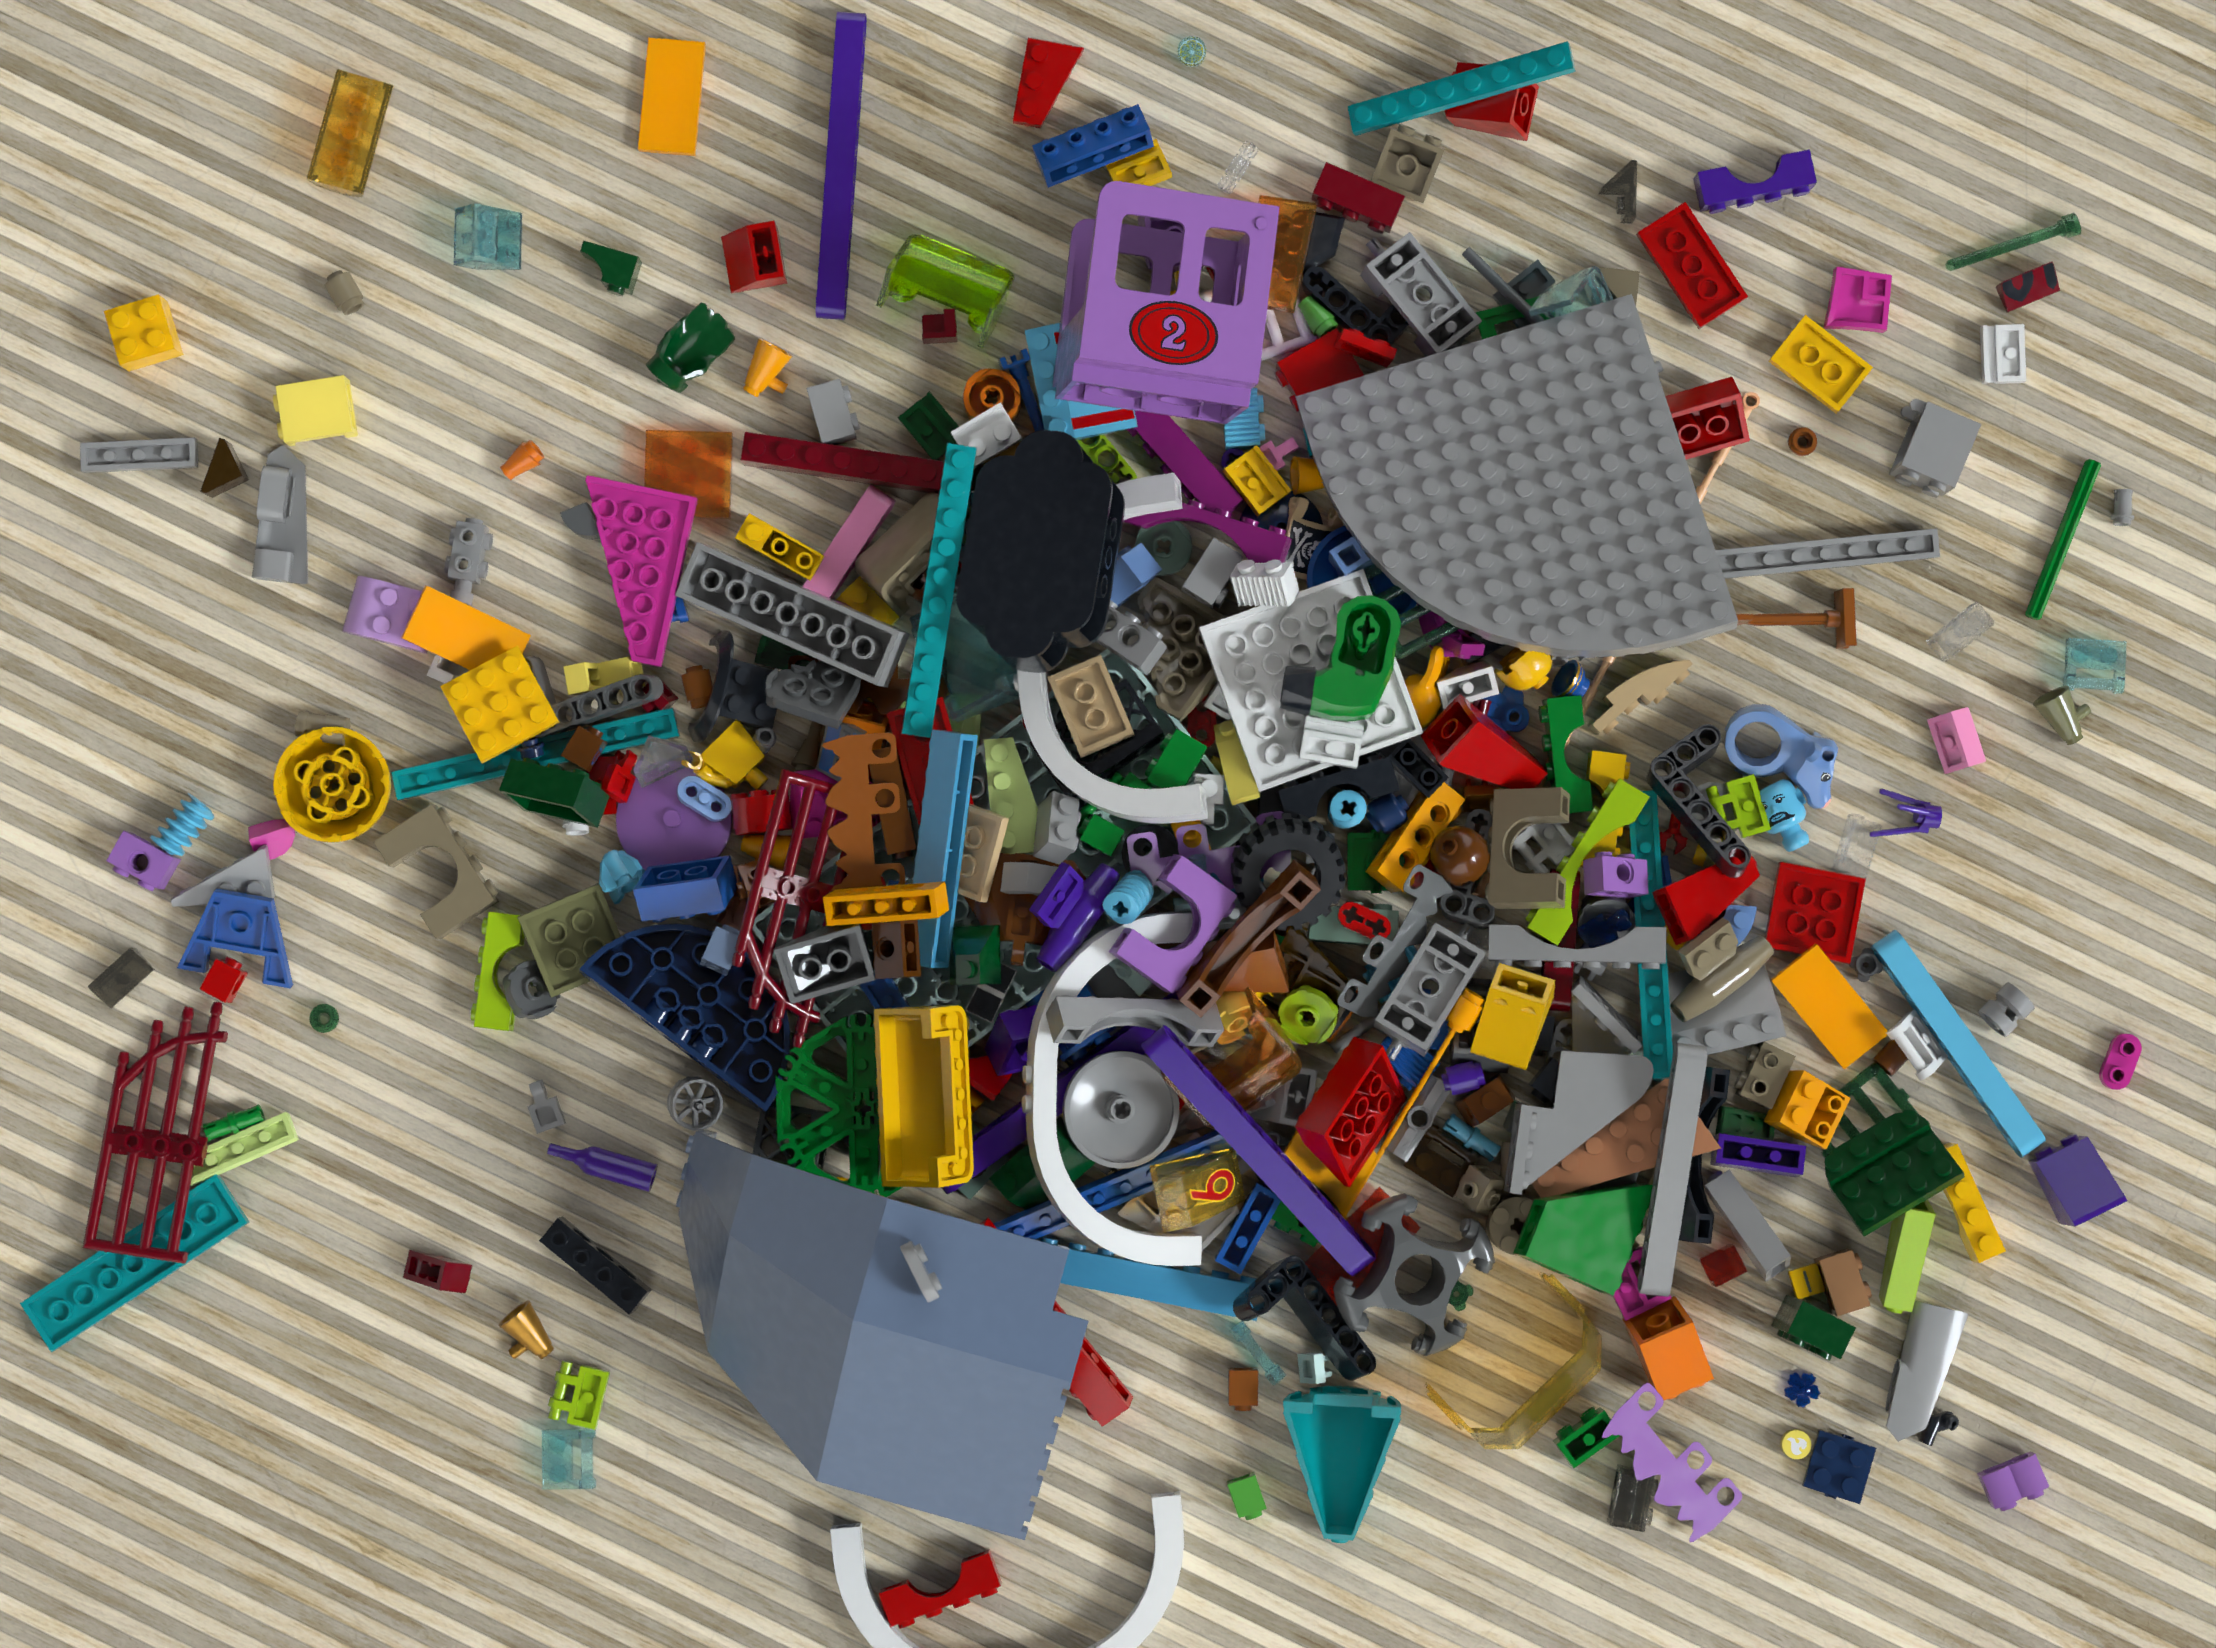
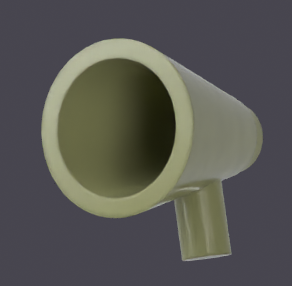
M2069 686L2053 689L2034 701L2033 705L2063 741H2066L2067 745L2077 743L2083 738L2079 721L2091 713V709L2087 704H2083L2075 709Z

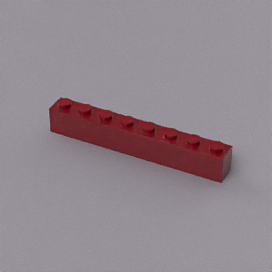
M745 432L740 459L744 466L925 493H939L944 461Z

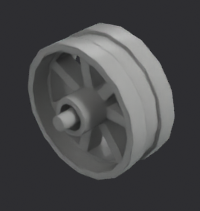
M698 1076L686 1077L679 1080L671 1088L667 1098V1108L670 1116L679 1125L692 1131H700L711 1127L719 1119L723 1110V1098L719 1089L708 1080ZM701 1083L696 1095L693 1094L689 1084ZM706 1086L711 1088L714 1095L701 1099ZM685 1088L688 1096L685 1099L677 1098L679 1092ZM715 1101L711 1113L705 1108L706 1103ZM675 1104H685L686 1108L677 1115ZM692 1111V1124L681 1121ZM703 1112L709 1116L705 1121L698 1123V1113Z

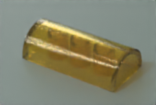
M337 69L307 175L309 182L339 194L363 197L392 95L393 85Z

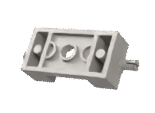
M1409 232L1387 250L1381 246L1376 237L1366 244L1376 258L1365 266L1360 276L1377 297L1384 293L1418 336L1414 343L1425 357L1462 346L1461 344L1464 339L1477 329L1482 320L1414 236ZM1419 288L1426 289L1430 293V300L1420 301L1416 297V290Z
M1435 922L1375 1019L1374 1027L1387 1034L1392 1040L1386 1050L1388 1057L1391 1054L1390 1060L1395 1061L1402 1047L1412 1049L1423 1057L1426 1055L1459 996L1483 962L1486 952L1468 942L1469 937L1475 930L1470 926L1466 932L1469 924L1464 923L1458 935ZM1427 980H1433L1438 984L1439 990L1432 995L1426 994L1422 989V984Z

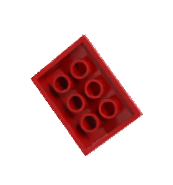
M1353 1037L1349 1045L1342 1051L1341 1057L1333 1069L1328 1072L1327 1078L1320 1089L1315 1092L1312 1101L1304 1113L1299 1116L1295 1125L1307 1148L1344 1186L1349 1188L1407 1099L1383 1045Z

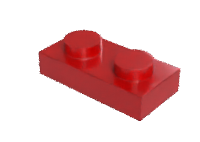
M1343 329L1337 336L1334 348L1386 368L1394 360L1397 349L1390 347L1388 342L1381 339L1372 340L1367 338L1356 329Z

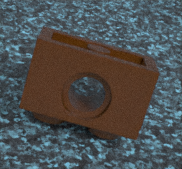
M918 920L872 923L871 937L873 940L875 979L921 976Z

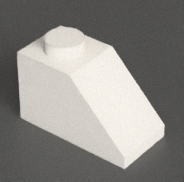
M1485 660L1457 668L1436 681L1444 710L1459 694L1469 702L1499 694L1493 667Z

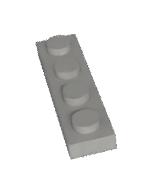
M194 437L80 443L81 472L97 473L198 468V440Z

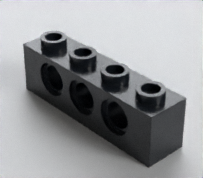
M563 1216L557 1218L539 1240L629 1315L638 1308L652 1291L650 1287Z

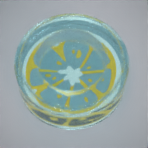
M1189 36L1180 42L1178 58L1182 64L1188 67H1195L1204 61L1206 46L1200 38Z

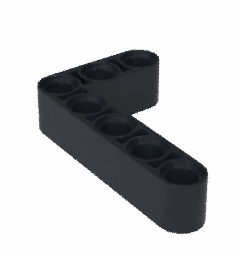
M1704 724L1655 757L1651 762L1646 779L1653 791L1722 873L1727 877L1737 878L1745 872L1751 859V853L1687 777L1688 773L1715 754L1721 741L1719 729L1714 725ZM1700 739H1709L1712 744H1703ZM1678 754H1685L1690 760H1681ZM1655 770H1664L1668 776H1659ZM1680 791L1685 794L1686 798H1678L1673 792ZM1692 813L1701 814L1704 820L1695 819ZM1718 835L1722 838L1723 842H1715L1710 836ZM1729 857L1738 858L1742 864H1733Z
M1289 1256L1271 1265L1233 1302V1312L1236 1317L1242 1321H1250L1267 1313L1284 1298L1346 1380L1354 1381L1371 1374L1376 1368V1358L1359 1334L1348 1327L1335 1302L1304 1261L1298 1256Z

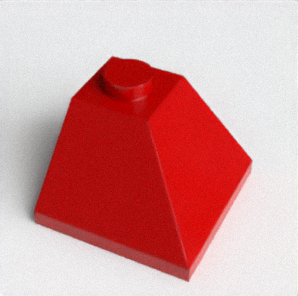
M988 1056L969 1059L970 1085L992 1101H995L1014 1073L997 1076Z

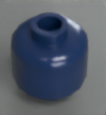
M1393 793L1371 801L1367 806L1368 813L1365 815L1377 833L1382 831L1384 834H1390L1408 821L1406 811L1410 807L1401 794L1395 797Z

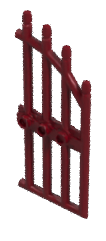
M782 769L735 947L736 952L733 954L732 965L741 967L745 959L744 953L747 951L755 973L748 1008L758 1009L761 1002L760 996L763 994L765 987L775 1000L769 1031L778 1033L785 1010H790L798 1015L792 1046L801 1048L809 1021L818 1023L820 1012L812 1010L815 997L802 1001V1004L798 1002L790 1004L783 978H781L780 986H778L768 974L786 903L799 906L800 909L792 940L805 935L811 910L825 914L823 897L832 892L833 890L831 889L835 885L841 884L843 879L847 877V873L837 866L833 885L819 882L830 840L827 831L833 827L837 813L836 809L826 805L808 878L794 875L815 791L829 794L835 784ZM790 783L804 787L783 871L769 868V863ZM841 850L840 858L846 856L847 853ZM762 896L775 901L760 955L752 934V928ZM824 916L822 927L827 926L826 916Z
M213 1002L211 1006V1016L209 1017L207 1032L190 1033L194 1008L185 1006L181 1015L182 1021L180 1022L178 1036L160 1044L163 1021L154 1020L151 1026L152 1034L149 1037L147 1052L129 1069H127L130 1059L129 1053L120 1051L117 1059L118 1066L115 1069L82 1246L83 1249L186 1263L188 1254L187 1252L179 1251L194 1165L203 1167L208 1149V1138L200 1137L216 1043H225L228 1038L227 1031H219L220 1015H222L223 1010L221 1002ZM204 1043L188 1135L173 1133V1124L188 1045ZM175 1050L160 1131L145 1129L157 1059ZM143 1072L133 1127L117 1125L124 1089ZM113 1153L127 1155L112 1241L96 1239ZM139 1157L154 1159L155 1162L140 1243L136 1245L124 1243ZM168 1161L182 1163L168 1245L167 1249L151 1247L166 1163Z

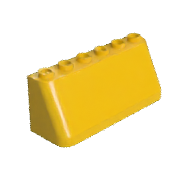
M959 1005L874 1009L873 1025L875 1028L876 1085L878 1089L882 1186L941 1188L967 1183L973 1175L974 1163L967 1017L965 1010Z

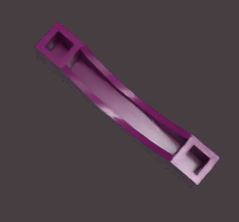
M1190 499L1187 504L1182 503L1183 509L1145 514L1123 521L1144 529L1174 521H1192L1206 524L1230 536L1243 550L1248 560H1253L1254 563H1266L1275 559L1284 563L1292 539L1285 536L1286 530L1271 525L1269 530L1258 527V521L1242 517V520L1238 521L1231 518L1232 513L1218 508L1213 513L1204 510V504Z

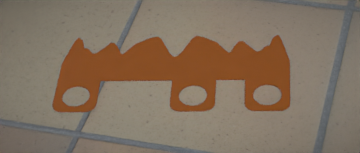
M892 733L847 735L822 744V747L833 750L834 754L839 756V760L829 769V772L841 777V780L831 788L825 804L848 815L844 821L827 831L834 845L847 853L846 856L836 861V865L847 873V877L843 879L841 884L835 885L831 890L884 886L881 882V875L887 869H894L899 873L900 881L898 885L906 884L905 869L901 863L875 864L871 814L897 812L900 809L899 787L895 783L869 784L868 764L892 763L896 760L895 736ZM878 739H885L891 745L890 754L884 758L875 756L872 751V745ZM882 789L892 791L895 797L894 803L887 808L880 807L875 799L878 791Z

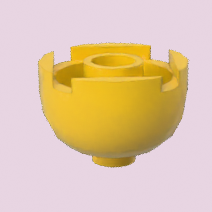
M1515 647L1499 662L1503 668L1501 670L1495 668L1494 673L1505 685L1514 690H1527L1531 687L1539 689L1549 679L1547 673L1552 667L1551 655L1535 651L1526 652Z

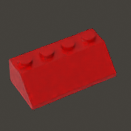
M1733 377L1665 396L1686 460L1750 441L1741 393Z

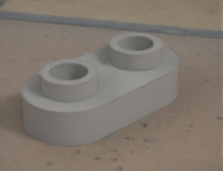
M912 1241L901 1245L900 1248L927 1302L929 1303L939 1298L938 1291L943 1288L935 1272L929 1274L924 1262L928 1261V1258L921 1244L914 1245Z

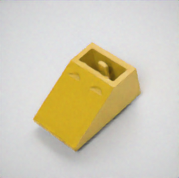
M1499 963L1488 991L1470 1053L1526 1070L1554 998L1555 980Z

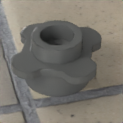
M1864 948L1860 955L1851 957V962L1848 964L1850 968H1854L1858 974L1857 978L1861 982H1867L1870 976L1881 973L1883 970V964L1879 962L1871 948ZM1864 962H1867V963H1868V967H1867V968H1865V967L1863 966V963H1864Z

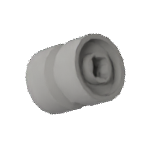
M2007 982L1996 993V1000H1989L1978 1013L1993 1030L2001 1036L2007 1037L2018 1026L2017 1020H2024L2035 1009V1006L2023 992Z

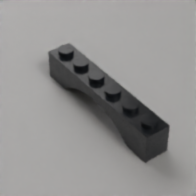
M1706 1067L1698 1116L1707 1129H1709L1710 1123L1718 1109L1727 1100L1730 1070ZM1702 1154L1693 1156L1691 1159L1679 1240L1711 1244L1714 1213L1708 1203L1703 1187L1701 1171Z

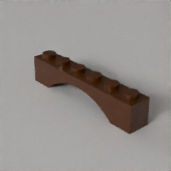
M1293 860L1186 975L1187 979L1184 985L1176 991L1179 1001L1201 1018L1222 996L1228 983L1251 952L1281 923L1300 912L1321 890L1316 877L1297 861Z

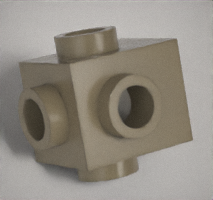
M1469 1165L1466 1173L1459 1181V1187L1455 1196L1464 1202L1463 1206L1470 1211L1476 1213L1479 1210L1491 1211L1500 1200V1193L1504 1187L1505 1179L1487 1166Z

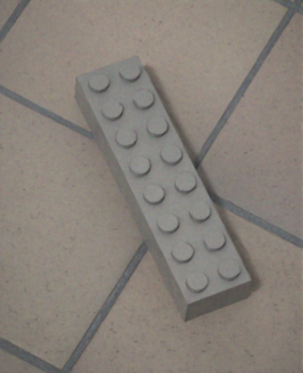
M699 542L696 543L675 594L677 597L882 687H888L910 635L905 631L735 556Z

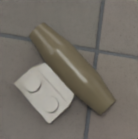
M1722 917L1678 951L1687 973L1695 978L1670 1004L1676 1017L1682 1022H1687L1715 1007L1744 985L1774 954L1770 943L1763 936L1759 935L1737 947L1738 940L1730 922Z

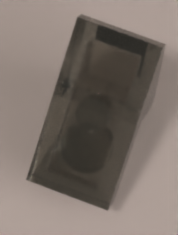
M1631 160L1599 192L1601 195H1621V197H1617L1616 214H1621V223H1633L1636 218L1637 160Z

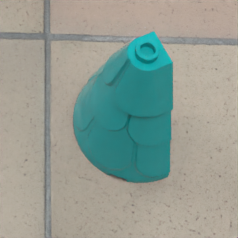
M1321 1386L1310 1388L1309 1394L1302 1395L1301 1391L1293 1392L1283 1400V1414L1297 1452L1298 1463L1308 1486L1307 1495L1323 1538L1331 1539L1334 1543H1346L1348 1540L1353 1541L1373 1498V1488L1385 1464L1386 1454L1401 1421V1404L1392 1396H1387V1399L1381 1398L1380 1391L1360 1387Z

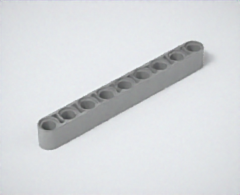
M1676 1043L1674 1047L1638 1276L1639 1294L1669 1297L1671 1292L1707 1064V1046Z

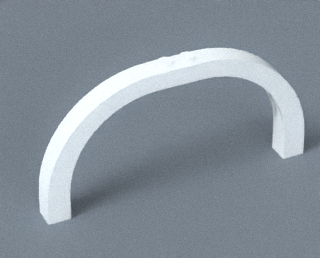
M1175 473L1147 476L1116 484L1125 499L1123 521L1145 514L1183 509L1181 483ZM1017 670V674H1014L1015 690L1019 691L1021 712L1030 739L1043 762L1074 794L1106 813L1137 822L1164 824L1208 819L1206 790L1200 784L1160 789L1131 788L1106 781L1082 767L1069 753L1054 725L1050 710L1047 672L1033 673Z
M1165 912L1138 916L1132 923H1116L1085 941L1056 971L1038 1003L1028 1039L1027 1066H1023L1022 1071L1023 1082L1026 1083V1095L1022 1097V1111L1026 1113V1131L1030 1157L1039 1182L1052 1205L1075 1230L1093 1243L1121 1257L1152 1265H1201L1202 1236L1194 1232H1142L1119 1226L1099 1214L1078 1192L1065 1169L1057 1140L1056 1093L1059 1043H1053L1046 1012L1056 996L1067 995L1077 997L1081 989L1100 969L1116 959L1114 955L1109 953V950L1124 928L1134 929L1154 944L1182 943L1188 937L1192 928V912Z
M1180 1491L1151 1494L1155 1549L1151 1573L1138 1603L1126 1619L1109 1635L1087 1648H1137L1162 1618L1178 1583L1183 1559L1184 1528ZM862 1523L832 1525L830 1532L836 1580L849 1615L859 1631L873 1648H921L908 1639L895 1626L890 1627L887 1616L875 1597L866 1569Z

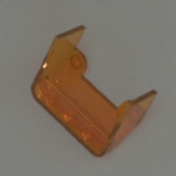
M1249 987L1244 992L1253 1014L1248 1020V1029L1254 1039L1209 1070L1245 1111L1295 1077L1302 1068L1299 1054L1279 1022ZM1160 1069L1162 1078L1207 1127L1215 1129Z

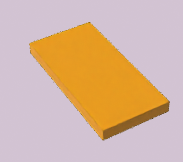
M648 37L638 141L639 152L696 156L706 51L705 42Z
M426 585L401 636L402 639L468 670L476 668L517 645L523 654L531 637L530 634Z
M1816 943L1770 979L1843 1069H1846L1887 1036V1029Z

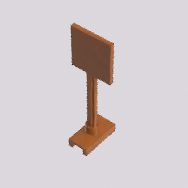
M1842 588L1835 591L1834 610H1825L1824 613L1736 614L1738 618L1737 626L1748 624L1752 626L1824 625L1825 628L1835 627L1836 649H1848L1849 646H1857L1854 588Z

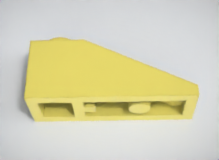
M1232 720L1214 725L1216 744L1232 806L1260 798V793Z

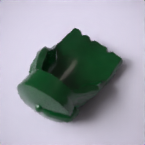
M701 302L664 334V337L657 345L656 354L646 363V366L657 378L658 383L681 393L688 387L685 382L706 373L715 359L722 355L735 341V336L731 328L727 327V321L719 313H714L713 309L707 308L706 303Z

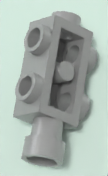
M466 518L465 522L457 521L456 528L451 529L449 544L453 546L451 556L446 558L444 570L445 573H448L447 577L451 581H455L454 590L450 591V597L472 606L474 596L471 593L472 584L480 585L481 578L486 579L488 562L484 561L485 551H490L492 548L493 534L489 533V528L483 525L482 520ZM472 532V540L465 541V534ZM467 560L468 567L463 570L460 569L461 561Z

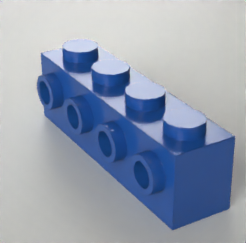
M1139 104L1124 108L1119 112L1104 118H1098L1091 123L1070 129L1063 134L1032 145L1037 165L1048 188L1154 147L1150 128Z

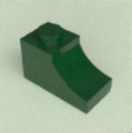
M583 240L580 252L585 258L592 260L601 268V282L607 288V292L617 296H623L624 293L632 295L642 265L640 258Z

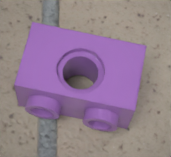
M123 830L106 861L114 865L112 870L127 878L131 874L139 879L137 884L153 891L155 888L163 890L166 888L181 859L167 853L165 850L136 834ZM145 855L148 859V865L144 870H139L137 860L140 856Z
M1597 852L1594 858L1583 860L1585 895L1630 899L1649 894L1647 860L1635 859L1634 854H1620L1617 857H1613L1612 852Z

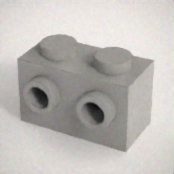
M840 379L806 388L822 443L836 445L857 439L855 430L860 429L856 412L850 414L847 403L852 402L848 385L842 386Z
M1052 791L1038 805L1033 857L1060 865L1071 853L1073 854L1076 851L1079 842L1076 830L1081 819V812L1078 811L1079 799Z

